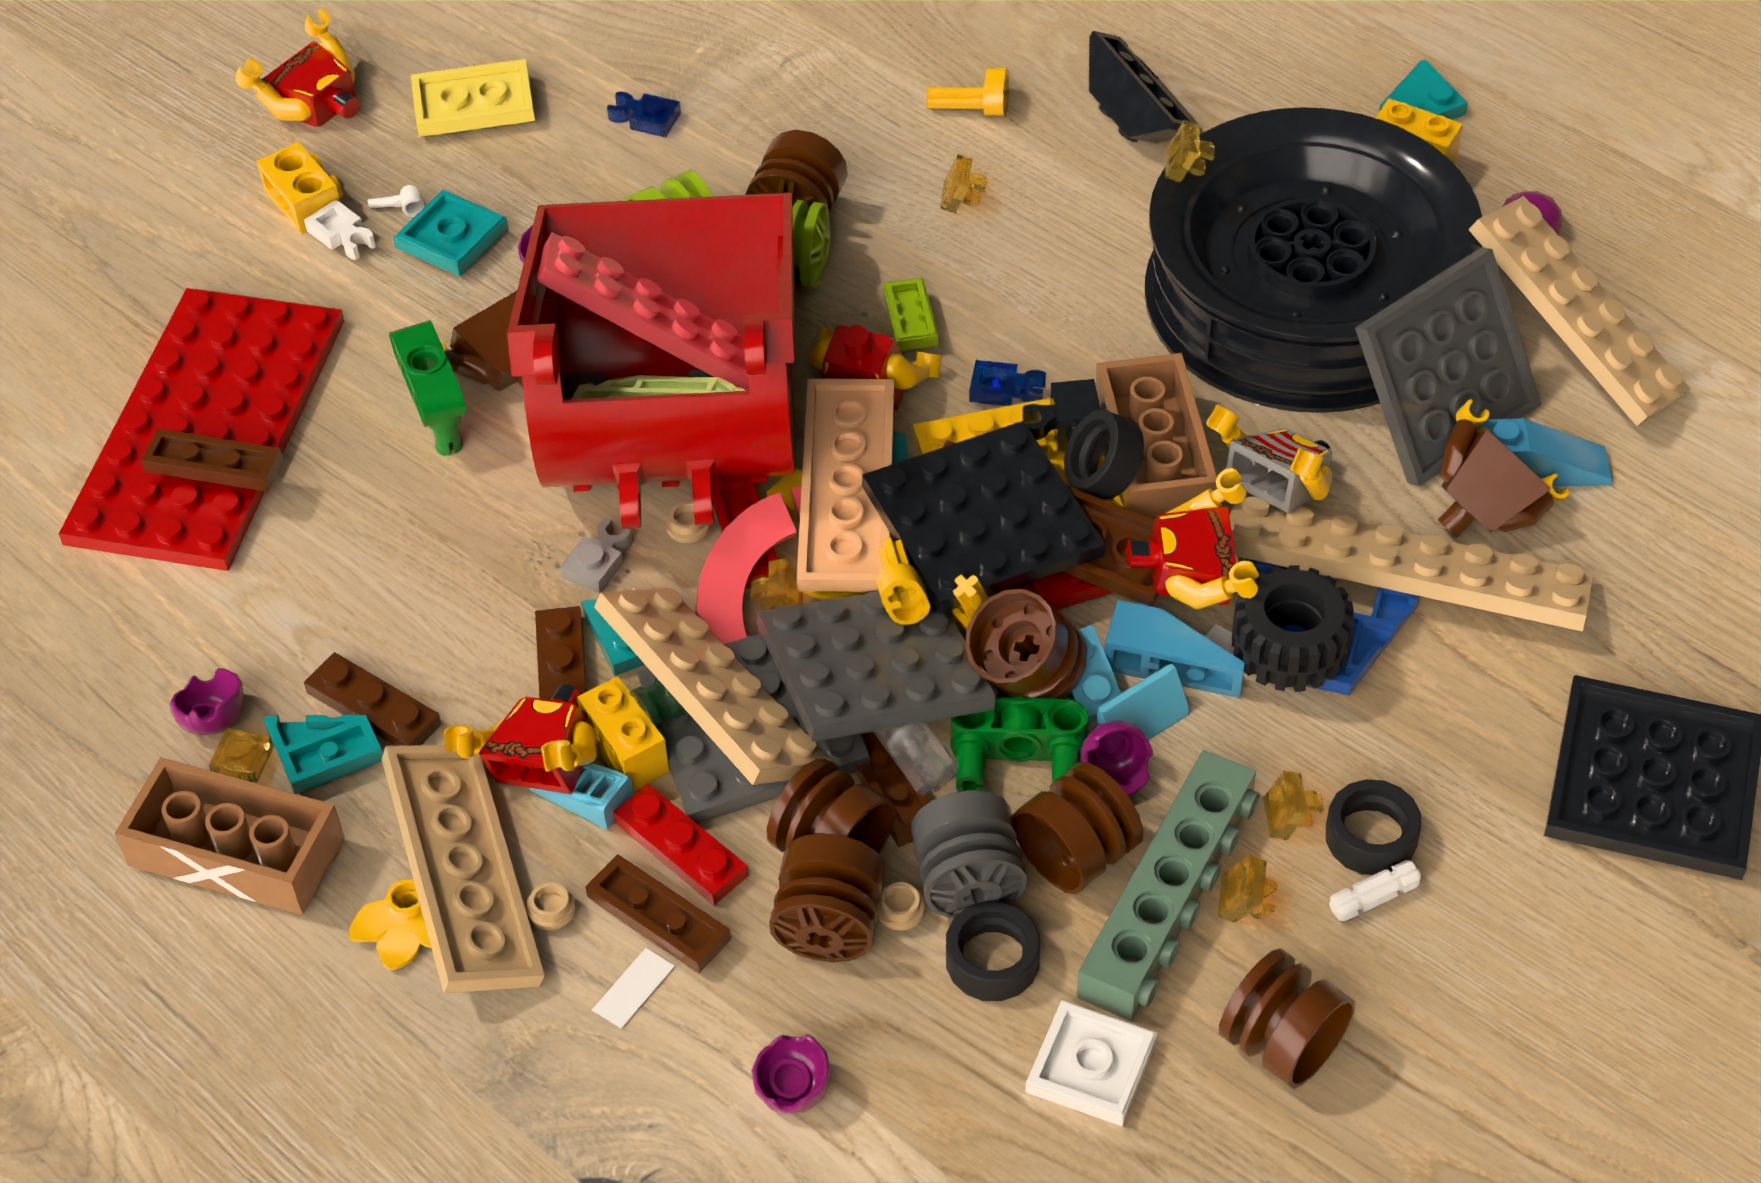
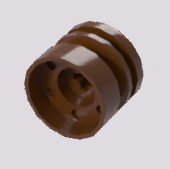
M802 130L782 132L770 143L745 195L792 193V208L797 200L807 201L809 208L813 202L825 203L830 214L833 204L836 202L848 176L847 164L839 149L827 139L815 133Z
M1025 589L1004 590L989 597L975 611L966 631L965 649L970 665L982 678L998 687L1009 697L1024 696L1029 698L1064 699L1079 684L1086 669L1088 648L1081 630L1040 595Z
M815 759L804 765L780 793L767 824V841L780 852H784L791 841L804 835L818 833L836 834L861 841L879 854L890 835L895 819V806L889 798L866 784L855 785V781L849 773L839 771L835 764L827 759Z
M1078 762L1064 776H1060L1050 785V792H1039L1012 815L1017 832V842L1027 859L1039 874L1054 887L1070 894H1078L1106 871V864L1114 865L1125 856V853L1128 854L1143 841L1144 829L1140 816L1129 796L1112 777L1090 763Z
M810 834L791 841L783 854L778 878L779 890L774 897V909L771 912L769 921L770 934L778 944L796 955L817 961H851L865 955L873 945L874 926L877 923V905L881 900L885 878V863L877 851L861 841L836 834Z
M1279 948L1263 957L1237 987L1223 1012L1219 1023V1035L1232 1045L1239 1044V1050L1249 1057L1258 1055L1265 1049L1262 1057V1066L1295 1089L1312 1078L1336 1049L1350 1025L1355 1012L1356 1002L1325 979L1316 981L1309 987L1312 971L1303 963L1295 965V959Z

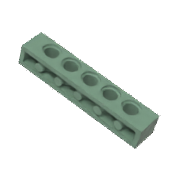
M1202 750L1078 971L1077 998L1131 1022L1141 1005L1148 1007L1151 1004L1159 985V979L1156 978L1162 966L1169 968L1172 965L1180 946V940L1177 937L1182 928L1187 930L1192 928L1201 905L1197 900L1203 890L1211 892L1220 873L1221 865L1218 862L1222 854L1231 855L1240 835V828L1237 827L1242 817L1249 820L1256 809L1260 793L1254 791L1255 770ZM1187 846H1195V847H1198V848H1197V849H1193V848H1189V847H1187ZM1173 882V883H1177V884H1179V885H1178V886H1172V885H1168V884H1166V883ZM1145 920H1156L1160 923L1152 924L1146 922ZM1128 957H1132V958H1136V959H1138V960H1140V961H1137V962H1128V961H1125V960H1123V959H1124V958H1128Z

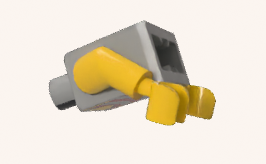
M1216 405L1206 425L1221 435V440L1229 448L1226 469L1233 468L1239 472L1242 477L1239 483L1243 484L1248 493L1287 513L1296 510L1311 499L1320 501L1326 498L1332 483L1333 472L1330 469L1332 451L1325 441L1318 440L1313 442L1289 429H1277L1247 436L1236 425L1240 417L1223 406Z

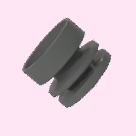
M976 790L950 793L929 802L913 818L911 822L912 840L917 861L920 863V877L924 885L925 901L933 912L948 918H955L965 908L981 902H1004L1011 905L1020 898L1027 888V874L1022 863L1021 849L1016 844L1017 832L1011 808L1003 797L991 792Z

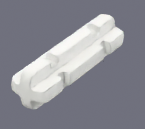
M1404 860L1391 866L1392 872L1385 869L1353 884L1352 891L1345 888L1332 894L1329 907L1337 920L1347 921L1358 916L1357 910L1359 909L1362 912H1366L1398 897L1397 891L1406 893L1418 887L1421 879L1420 871L1411 860Z

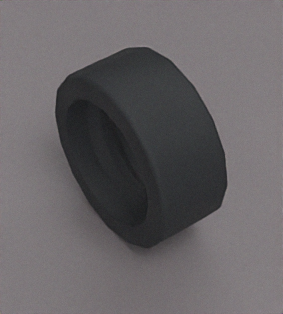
M1105 409L1093 411L1084 417L1073 431L1066 448L1064 469L1069 484L1080 491L1101 499H1112L1124 492L1134 480L1142 462L1144 440L1143 433L1138 424ZM1110 440L1108 453L1103 464L1097 470L1100 455L1104 446Z
M1365 779L1353 782L1337 792L1329 806L1326 822V843L1332 855L1348 869L1366 875H1374L1385 869L1392 872L1391 866L1404 860H1411L1417 848L1421 831V812L1414 798L1399 786L1384 780ZM1363 810L1378 811L1394 819L1400 825L1402 834L1400 838L1390 843L1369 844L1356 839L1348 832L1344 826V821L1355 812Z
M981 902L965 908L953 918L946 932V969L952 982L966 995L982 1001H1004L1020 995L1033 983L1040 964V933L1033 919L1016 906L1004 902ZM985 932H1000L1013 937L1021 944L1022 957L1011 967L1002 970H984L973 966L965 959L963 947L974 936Z

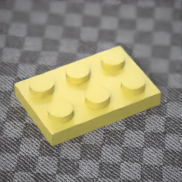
M526 59L411 75L416 126L419 137L535 121Z

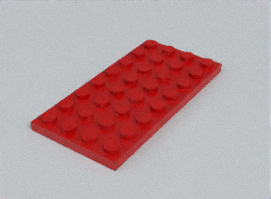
M186 288L58 533L62 544L228 571L265 491L145 472L141 459L158 428L277 447L281 449L283 454L344 323L342 309Z

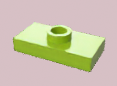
M923 277L882 283L883 297L893 337L900 351L938 346V333Z

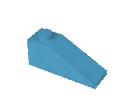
M1524 418L1487 419L1478 427V430L1483 426L1490 431L1540 479L1555 473L1558 474V477L1553 480L1552 486L1611 485L1612 476L1605 446Z
M1117 600L1105 640L1104 651L1112 672L1145 679L1172 663L1177 669L1182 687L1240 698L1245 667L1243 661L1164 609L1147 606L1143 603Z

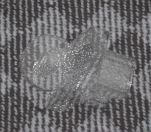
M927 722L910 723L905 726L874 731V734L908 781L922 797L931 789L934 792L939 791L955 778L956 772L954 770L959 765Z

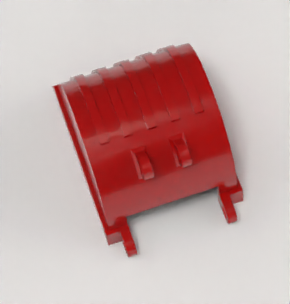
M792 193L538 205L507 330L511 375L522 376L531 452L536 474L543 488L573 486V492L590 491L593 485L617 484L621 525L623 529L641 528L642 526L641 486L647 482H662V487H679L680 481L691 480L695 525L714 524L713 485H721L724 483V479L751 477V483L768 482V476L795 475L792 363H794V231ZM553 232L561 237L569 236L578 240L585 247L586 251L595 256L613 259L628 274L639 280L640 278H646L653 281L662 289L663 293L676 300L685 299L690 301L700 310V313L715 321L721 319L730 323L737 330L738 334L744 336L746 375H748L749 391L563 400L561 374L604 373L608 381L636 375L687 377L690 370H697L698 368L538 283L537 276L543 247L551 233Z

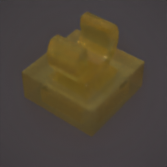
M1184 120L1166 148V178L1181 182L1188 171L1194 175L1202 176L1205 173V160L1199 158L1214 160V144L1205 140L1199 141L1200 125Z
M957 154L944 180L940 209L956 213L961 201L968 206L979 205L980 193H985L988 178L979 173L971 174V158Z
M786 558L770 561L768 578H759L751 582L752 600L760 598V611L776 609L781 606L803 604V593L797 591V574Z
M1283 771L1263 797L1269 837L1288 840L1297 827L1312 826L1311 811L1316 813L1324 811L1321 793L1313 790L1304 791L1301 773Z
M1250 854L1222 874L1218 908L1219 917L1235 923L1248 913L1256 919H1265L1275 912L1276 906L1267 903L1263 899V897L1266 898L1275 892L1278 886L1272 879L1265 877L1266 861Z

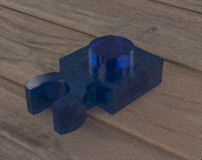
M616 92V106H607L608 119L615 123L629 121L630 130L664 138L667 137L681 114L680 101L646 93L643 94L640 100H637L627 92Z
M975 360L969 389V402L1010 406L1012 405L1013 398H1021L1023 402L1043 399V389L1041 388L1046 387V372L1030 370L1020 374L1018 373V364Z

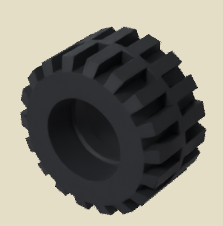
M1289 565L1287 570H1282L1280 566L1272 567L1267 575L1259 572V576L1254 579L1258 586L1256 595L1252 598L1237 596L1232 630L1233 655L1245 663L1244 672L1248 676L1256 674V682L1264 686L1268 682L1275 684V690L1285 691V687H1294L1295 692L1305 691L1307 685H1311L1316 689L1324 685L1325 678L1333 680L1339 673V667L1343 668L1347 661L1354 622L1353 604L1351 601H1347L1348 593L1344 587L1336 588V580L1329 575L1324 578L1319 576V570L1309 568L1308 571L1299 570L1300 565ZM1290 624L1300 626L1308 631L1292 632L1277 626Z

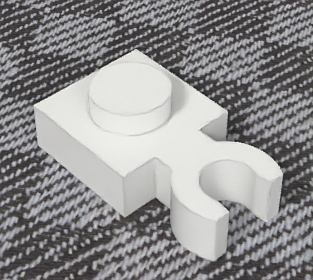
M336 199L304 219L307 232L331 250L342 244L346 255L353 260L360 258L357 249L358 244H365L371 249L376 247L372 231L363 227L361 218Z

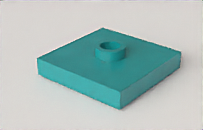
M442 189L393 239L395 248L460 277L507 230L508 222L507 217Z

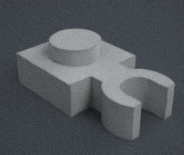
M609 518L604 519L599 524L596 540L584 536L560 566L562 578L599 594L622 566V552L626 551L633 542L632 529H623L622 533L613 536V524Z

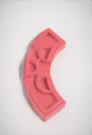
M780 492L758 501L739 514L718 537L704 562L699 576L694 613L708 624L709 629L723 644L747 637L743 622L742 604L745 585L753 567L770 549L785 540L793 538L797 533Z

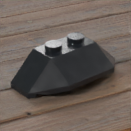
M1092 31L1089 36V92L1099 103V110L1112 118L1119 126L1118 132L1124 138L1131 142L1142 140L1160 143L1198 134L1201 129L1199 123L1141 58L1130 50L1128 44L1121 37Z

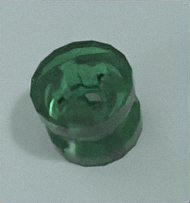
M657 677L654 678L652 685L646 688L636 687L629 693L635 698L639 707L657 729H660L663 721L668 718L678 719L686 714V710Z

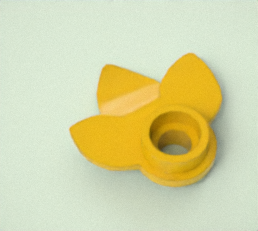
M404 879L394 883L389 888L385 899L364 905L353 919L349 928L348 937L350 941L377 942L376 948L380 960L388 970H396L411 963L417 956L421 945L431 947L413 879ZM409 903H414V904H415V905L412 906V907L403 908L405 905H407V904H409Z

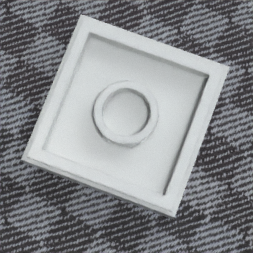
M1061 1000L1026 1081L1025 1092L1123 1127L1157 1043L1158 1033Z

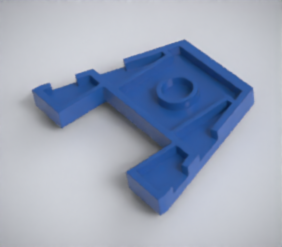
M1247 558L1244 560L1252 562L1258 573L1263 572L1266 575L1269 574L1270 568L1279 566ZM1379 587L1372 615L1353 613L1354 622L1347 661L1344 667H1339V673L1333 680L1325 678L1324 685L1317 689L1349 696L1417 608L1420 596ZM1290 624L1277 626L1292 632L1308 631L1300 626Z

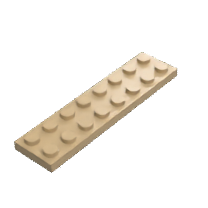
M1254 496L1247 497L1241 503L1234 504L1229 515L1234 551L1237 557L1288 568L1289 565H1300L1299 570L1308 571L1309 568L1319 570L1320 575H1329L1334 578L1583 632L1594 572L1583 570L1575 564L1562 563L1558 565L1539 561L1528 554L1518 553L1511 555L1492 551L1491 548L1482 544H1459L1447 541L1445 538L1435 534L1422 536L1403 532L1398 527L1392 525L1375 526L1357 522L1356 519L1345 515L1332 517L1314 513L1309 508L1303 506L1287 513Z

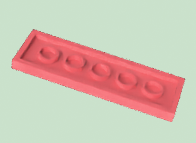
M553 232L551 233L543 247L537 276L538 283L713 377H720L737 388L741 387L745 391H749L748 375H746L744 336L738 334L737 330L730 323L721 319L715 321L700 313V310L690 301L685 299L676 300L663 293L662 289L653 281L646 278H640L639 280L628 274L613 259L595 256L586 251L585 247L578 240L569 236L561 237Z

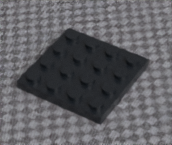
M1024 421L862 474V487L893 539L895 541L902 540L910 565L917 571L927 595L939 614L961 607L953 593V590L958 587L954 580L960 575L966 580L972 575L976 576L987 596L990 597L1004 590H1009L1103 557L1105 554L1106 544Z
M1574 675L1569 693L1544 836L1742 880L1747 868L1761 757V714Z

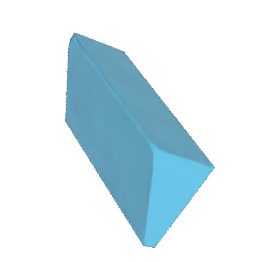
M1172 663L1166 665L1098 707L1097 726L1102 723L1124 720L1137 725L1149 740L1189 714V707L1176 667Z

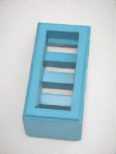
M594 763L583 765L572 795L529 788V791L606 830L614 822L613 811L634 795L630 777ZM586 783L591 785L585 793L580 792ZM600 790L604 791L600 798L595 797Z

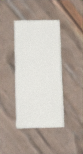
M645 948L594 1006L592 1011L617 1027L622 1028L675 965Z

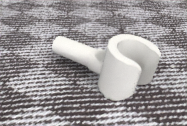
M413 185L403 187L400 195L368 199L370 209L393 206L402 207V212L409 217H415L425 207L424 200L420 198L419 189Z

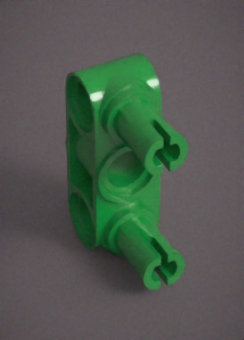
M431 320L389 332L395 358L424 427H429L433 430L436 451L443 456L451 455L449 443L452 442L455 454L460 452L463 448V440L460 436L458 425L461 417L467 415V409L458 381Z
M1024 696L995 697L994 710L951 717L950 747L953 755L956 757V790L958 792L968 790L983 791L985 759L1014 762L1029 760L1052 761L1053 783L1060 776H1064L1078 762L1080 763L1081 747L1084 740L1088 737V713L1086 708L1081 703L1070 699L1029 698Z

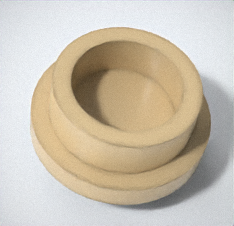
M692 501L676 504L666 518L668 535L681 543L699 541L710 530V525H695Z
M546 882L538 885L533 889L526 902V913L529 921L535 927L542 930H556L565 926L571 921L576 910L572 893L561 884L555 882Z
M896 882L888 885L882 891L881 900L877 905V917L884 926L892 930L902 931L911 929L921 922L925 914V901L921 893L914 886L904 882Z

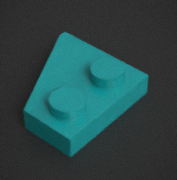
M1424 59L1413 68L1380 104L1379 111L1388 98L1453 120L1466 115L1468 102Z
M269 715L263 718L294 794L301 793L382 761V749L366 715H342L337 718H331L326 715H307L305 722H280L278 715Z

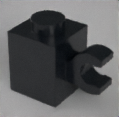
M1094 379L1051 383L1050 405L1029 404L1022 407V420L1026 423V426L1036 440L1043 439L1053 430L1057 451L1066 450L1072 433L1081 420L1091 412L1101 410Z

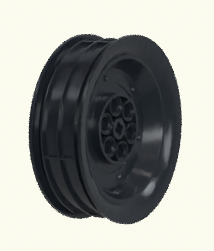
M1298 107L1261 111L1229 120L1205 131L1187 143L1167 163L1158 177L1152 192L1149 208V228L1153 251L1148 261L1145 275L1144 297L1148 316L1153 329L1169 353H1182L1188 371L1205 383L1235 398L1279 410L1311 413L1342 412L1380 404L1355 327L1479 248H1482V245L1469 231V228L1478 219L1482 218L1479 202L1462 172L1437 148L1401 127L1374 117L1344 110Z

